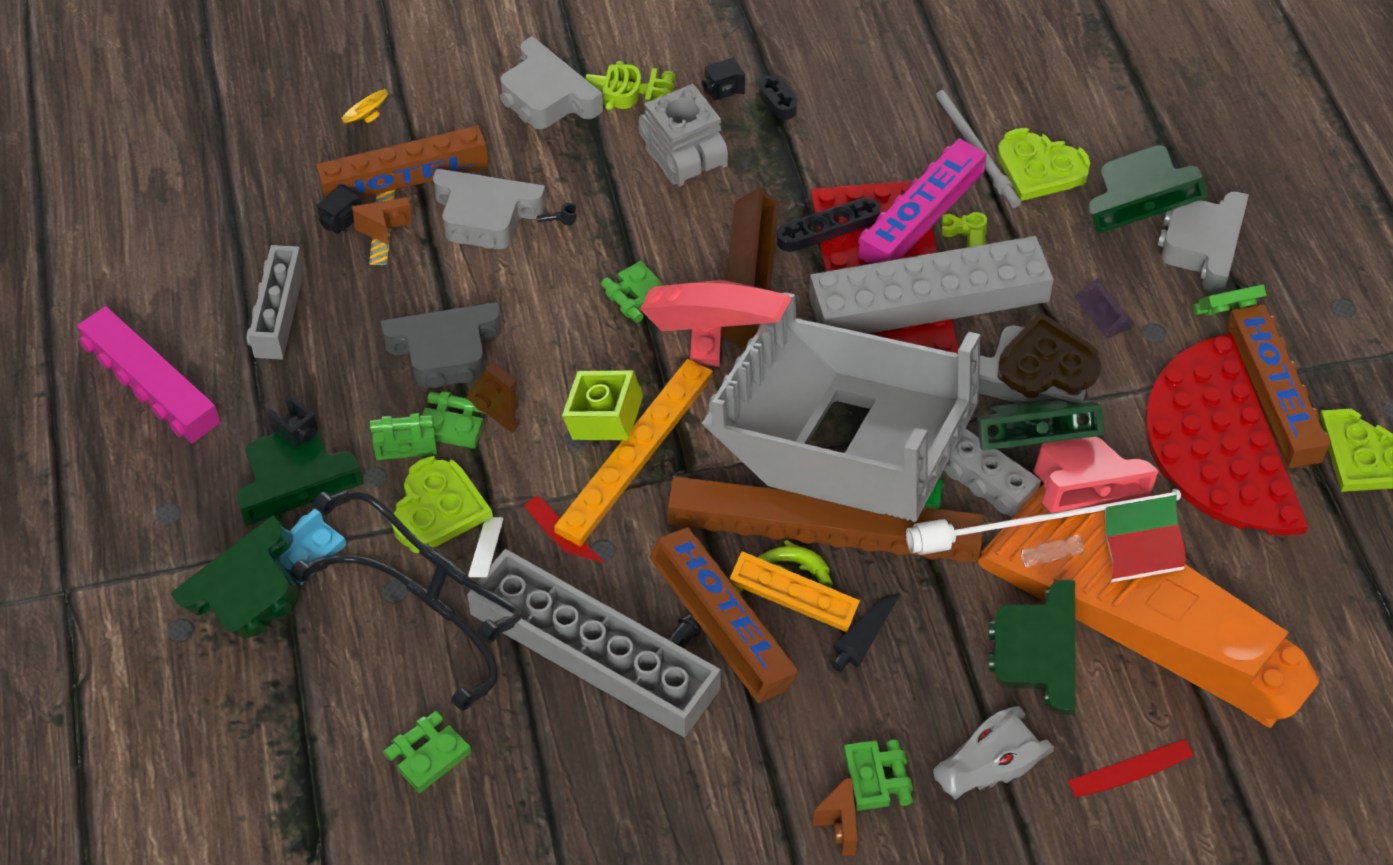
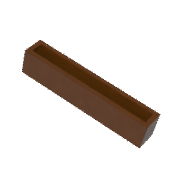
M761 188L735 201L726 280L771 291L779 202ZM760 324L721 327V335L739 348L747 346L750 338H754Z

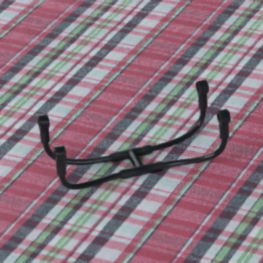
M347 490L331 495L326 492L320 493L315 498L313 507L323 515H328L336 506L348 503L351 499H360L371 504L407 540L420 550L419 553L436 566L435 572L427 589L415 579L411 580L398 570L382 562L362 556L337 555L327 558L320 557L309 562L303 559L299 560L293 565L291 575L300 582H305L313 573L326 569L328 565L357 563L376 568L396 578L407 586V590L447 621L451 620L476 645L488 665V681L485 684L480 683L468 690L461 687L454 693L451 703L461 711H465L473 701L487 695L488 691L495 685L498 674L495 661L480 638L487 643H492L499 634L512 629L522 618L521 610L510 601L469 579L468 574L429 544L421 542L384 504L373 496L361 491L348 492ZM446 576H450L460 585L467 586L481 596L509 610L514 615L512 617L506 616L495 622L488 619L481 624L476 634L471 627L455 614V610L439 598Z

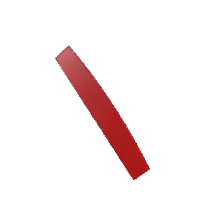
M538 495L524 504L536 522L564 552L605 563L585 542L580 547L555 533L554 526L560 517Z
M1184 739L1068 780V784L1075 797H1081L1150 776L1194 756Z

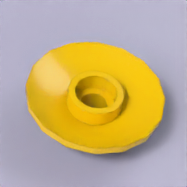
M379 90L355 104L343 115L342 121L344 123H351L364 119L366 123H369L380 115L377 109L383 104L388 95L387 90Z

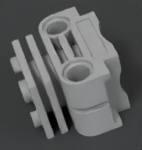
M694 84L644 104L647 111L639 117V134L646 142V151L659 164L672 185L677 184L680 187L684 185L685 180L701 174V171H709L720 165L722 168L728 166L727 146L722 135L719 133L721 131V126L719 125L721 118Z

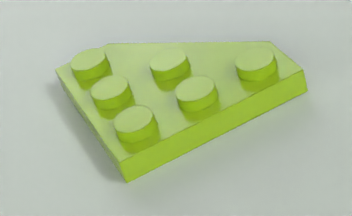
M1353 409L1321 410L1319 420L1323 432H1326L1330 439V448L1328 450L1340 491L1393 489V433L1379 425L1376 427L1360 419L1362 415Z

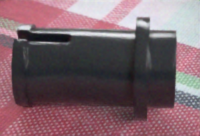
M686 614L685 617L682 616L678 619L677 627L667 640L685 648L693 636L700 634L701 626L692 615Z

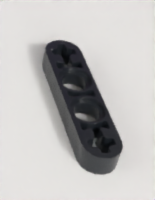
M862 198L785 223L777 230V245L783 251L792 252L872 226L880 215V204L872 198ZM845 217L849 221L845 224H839L834 219ZM817 225L822 227L823 230L812 232L808 228Z

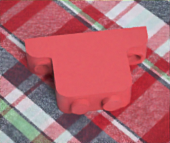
M1096 436L1042 443L1034 467V473L1044 482V488L1046 489L1042 504L1051 513L1148 497L1151 495L1158 474V470L1145 460H1126L1121 458L1102 439Z

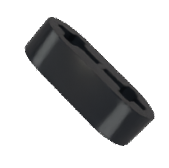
M771 75L762 78L759 85V95L771 112L780 119H791L797 112V99L783 80Z

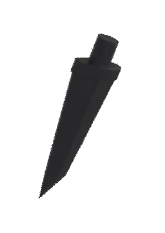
M901 594L882 598L847 633L835 642L832 647L838 653V656L831 665L836 671L842 672L849 662L856 667L860 665Z

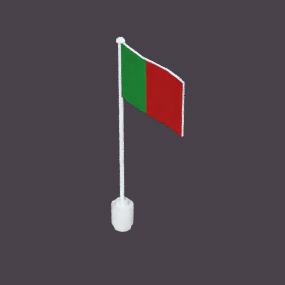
M1173 489L1171 493L956 530L945 519L916 523L913 527L906 530V541L909 551L924 555L950 550L952 543L956 541V536L1105 510V536L1113 563L1111 582L1184 570L1186 560L1185 545L1177 521L1176 501L1181 498V492L1178 489Z

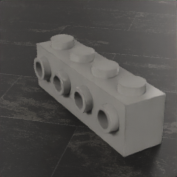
M271 245L268 259L264 262L262 283L260 282L258 286V299L253 307L251 328L247 331V345L252 347L254 358L283 360L304 273V265L300 247Z
M966 428L944 468V471L951 479L958 480L967 486L974 495L984 498L994 505L1000 513L1007 514L1011 518L1037 492L1041 483V479L997 449L984 451L980 449L979 437Z

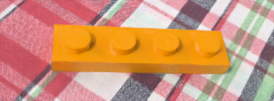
M743 551L729 579L731 584L845 632L848 631L860 602L856 598Z

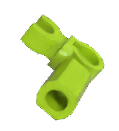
M973 212L969 215H962V218H957L952 214L943 215V237H953L957 234L967 236L966 248L986 244L987 217L983 213Z

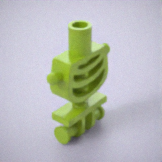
M618 61L616 65H609L606 76L586 74L585 79L602 92L603 104L606 109L612 110L614 107L620 109L631 108L637 103L640 94L646 95L645 103L673 92L675 87L673 82L676 76L671 71H664L661 76L662 79H658V68H652L649 83H641V74L636 66Z

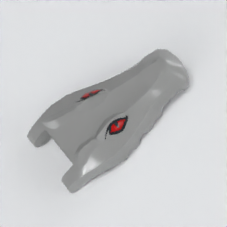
M1015 706L999 711L988 718L952 756L940 762L934 768L933 774L935 781L940 783L943 791L950 794L956 800L963 793L971 791L975 787L981 790L987 786L991 788L999 781L1008 783L1014 778H1020L1042 758L1051 754L1054 751V746L1048 739L1040 742L1021 721L1025 716V712L1020 706Z

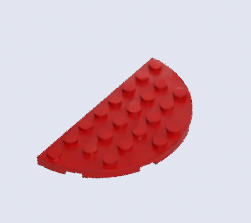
M1232 333L1204 340L1181 352L1169 362L1155 381L1146 412L1145 430L1148 446L1155 464L1164 478L1171 480L1182 492L1181 496L1186 501L1210 517L1243 530L1245 527L1267 530V534L1270 535L1306 534L1308 529L1307 522Z

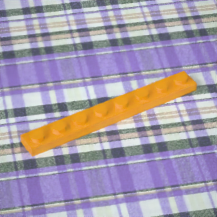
M687 358L633 426L629 440L621 441L555 524L556 534L580 547L711 381L713 378L712 370Z

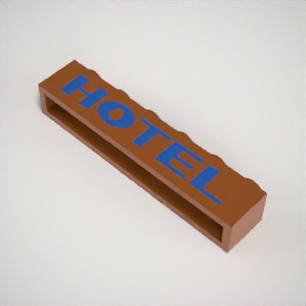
M477 125L316 164L324 198L339 185L364 198L433 181L436 168L462 173L487 168L488 158L486 143L480 127Z
M1265 304L1231 310L1226 330L1228 334L1232 333L1263 414L1287 468L1323 463L1326 452L1330 448L1329 436L1321 428L1318 412L1310 404L1307 388L1304 384H1301L1298 378L1296 364L1290 360L1287 354L1285 340L1280 338L1276 330L1274 317L1269 314Z
M689 527L658 538L649 557L755 700L761 703L788 691L799 671L792 660L787 657L777 644L773 635L767 631L757 618L756 613L741 597L737 588L731 584L721 571L719 565L708 554L701 541L695 537Z

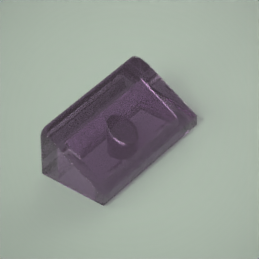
M1096 279L1075 296L1106 338L1120 334L1135 326L1099 279Z

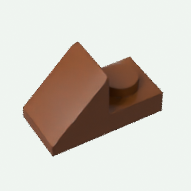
M408 197L352 206L355 230L384 244H388L387 228L412 224Z
M852 778L844 779L813 813V826L834 825L835 844H841L842 856H856L858 839Z

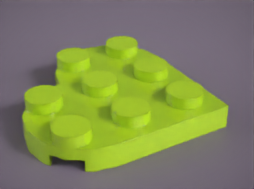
M1029 128L1009 131L999 143L997 152L999 163L1012 182L1013 189L1021 201L1069 190L1084 185L1087 182L1090 160L1087 153L1081 147L1077 150L1073 147L1065 146L1064 141L1051 142L1045 134L1041 137L1035 133H1029Z
M435 456L421 459L409 468V474L404 483L406 497L396 504L397 509L394 512V515L421 542L427 543L431 547L439 546L493 518L491 508L464 470L454 460L450 459V462L435 460ZM392 524L396 538L404 546L409 547L412 552L419 553L420 550L407 540Z

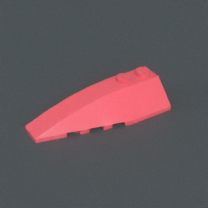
M722 279L655 286L647 292L646 300L640 310L661 331L778 323L792 298L787 294Z

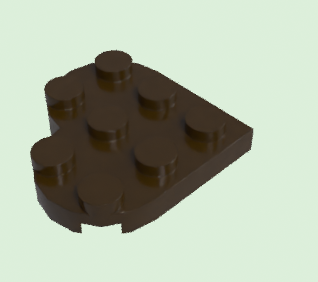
M1040 312L1005 347L1000 355L997 376L1010 389L1023 394L1027 398H1036L1040 393L1047 391L1052 386L1065 391L1069 395L1076 396L1082 390H1086L1096 383L1100 376L1102 365L1098 357L1099 352L1092 344Z

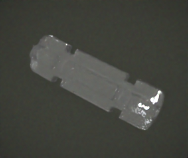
M1079 535L1067 537V541L1059 539L1037 545V549H1034V547L1021 550V560L1025 567L1038 565V561H1041L1043 564L1066 558L1068 553L1071 556L1084 552L1083 541Z

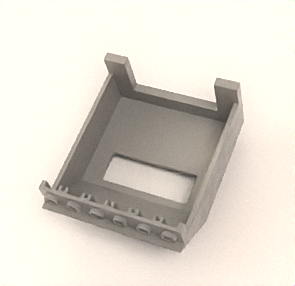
M783 292V294L789 295L792 300L779 322L759 325L758 332L754 338L749 339L746 350L742 356L737 357L734 368L729 375L724 377L718 392L711 396L709 412L701 424L770 487L882 515L887 513L889 516L893 515L895 518L899 516L907 521L910 519L913 522L917 521L979 404L980 334L968 332L957 354L796 318L795 294ZM834 402H842L870 409L845 453L808 445Z

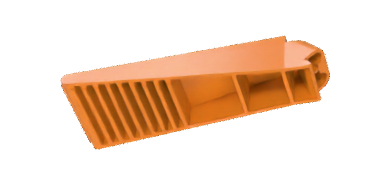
M1044 484L1011 520L1051 513L1042 504L1046 490ZM1105 511L1002 528L981 551L982 556L978 559V563L983 569L1045 602V589H1050L1055 581L1075 580L1076 620L1241 709L1268 728H1271L1277 719H1285L1294 715L1320 682L1319 676L1304 652L1286 639L1288 631L1186 564L1184 565V570L1111 582L1113 563L1105 536Z

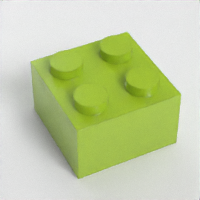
M634 370L577 371L562 414L572 440H629L643 398V392Z

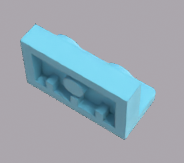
M314 509L308 515L302 516L290 530L293 535V542L290 548L280 556V562L290 577L302 585L304 582H300L291 575L293 565L302 559L309 562L320 557L335 556L346 546V540L323 521L321 513Z

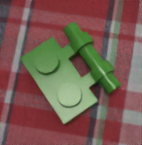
M642 261L619 272V283H614L610 278H605L601 283V286L606 290V296L611 301H616L621 307V312L635 323L640 322L644 317L640 308L646 300L647 292L655 286H664ZM630 294L634 299H629L626 295Z
M1263 284L1198 299L1199 303L1193 304V312L1195 315L1206 314V316L1228 310L1256 305V299L1267 296L1265 286Z
M429 392L428 403L438 406L437 409L424 408L422 416L432 415L436 442L476 449L484 423L483 418L476 417L475 413L485 412L478 410L466 398L452 396V392ZM452 407L463 409L464 411L463 414L449 412V409Z
M412 413L410 417L392 418V415L382 416V419L370 420L371 432H377L373 433L376 460L437 455L432 415L420 416V413Z
M436 710L429 716H422L415 721L416 726L404 735H397L391 740L392 744L383 750L384 755L389 761L394 760L399 755L405 759L397 765L398 771L419 794L471 754L470 746L450 725L439 733L436 731L435 727L443 721L442 716ZM424 736L428 742L415 751L411 746Z
M877 740L844 745L843 752L849 778H852L856 811L889 807V794L893 793L898 795L901 806H907L913 802L911 796L913 785L911 778L907 777L905 770L907 759L905 752L900 748L898 740L888 741L886 743L888 751L879 752ZM888 766L892 768L894 778L885 779L883 767Z

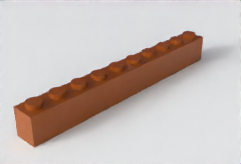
M674 476L668 502L669 525H676L680 528H701L711 532L725 531L738 533L743 536L757 535L774 540L789 539L806 544L821 543L834 547L861 548L865 551L877 550L893 552L897 555L924 556L928 559L956 560L960 563H978L982 542V532L956 536V541L952 543L950 550L919 555L909 551L906 541L907 528L913 527L916 523L945 519L956 530L983 525L984 515L924 507L917 521L913 522L911 519L907 521L899 516L895 518L887 513L882 515L786 490Z

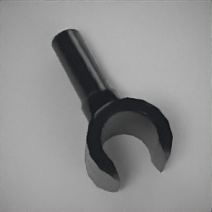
M566 203L562 206L561 212L537 215V221L556 220L570 226L576 221V205Z

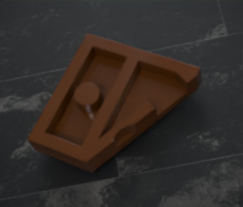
M491 362L466 399L473 403L478 410L485 412L511 433L520 424V419L515 418V411L519 407L516 396V379Z

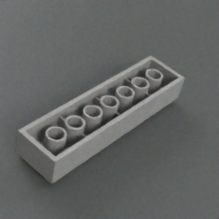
M1032 236L810 274L809 299L817 323L869 334L1046 303L1050 301L1054 279L1037 237Z
M504 549L490 566L488 576L481 577L477 582L478 585L510 601L521 610L522 618L512 629L503 632V634L684 738L721 689V669L507 549ZM470 590L467 594L470 614L483 622L488 619L495 622L506 616L512 617L514 615L509 610L473 590Z

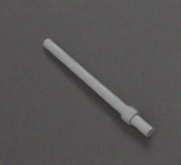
M945 90L937 92L936 98L967 143L987 153L985 169L993 179V186L1000 195H1004L1012 208L1018 207L1021 204V200L1012 189L1013 184L1008 176L1001 173Z

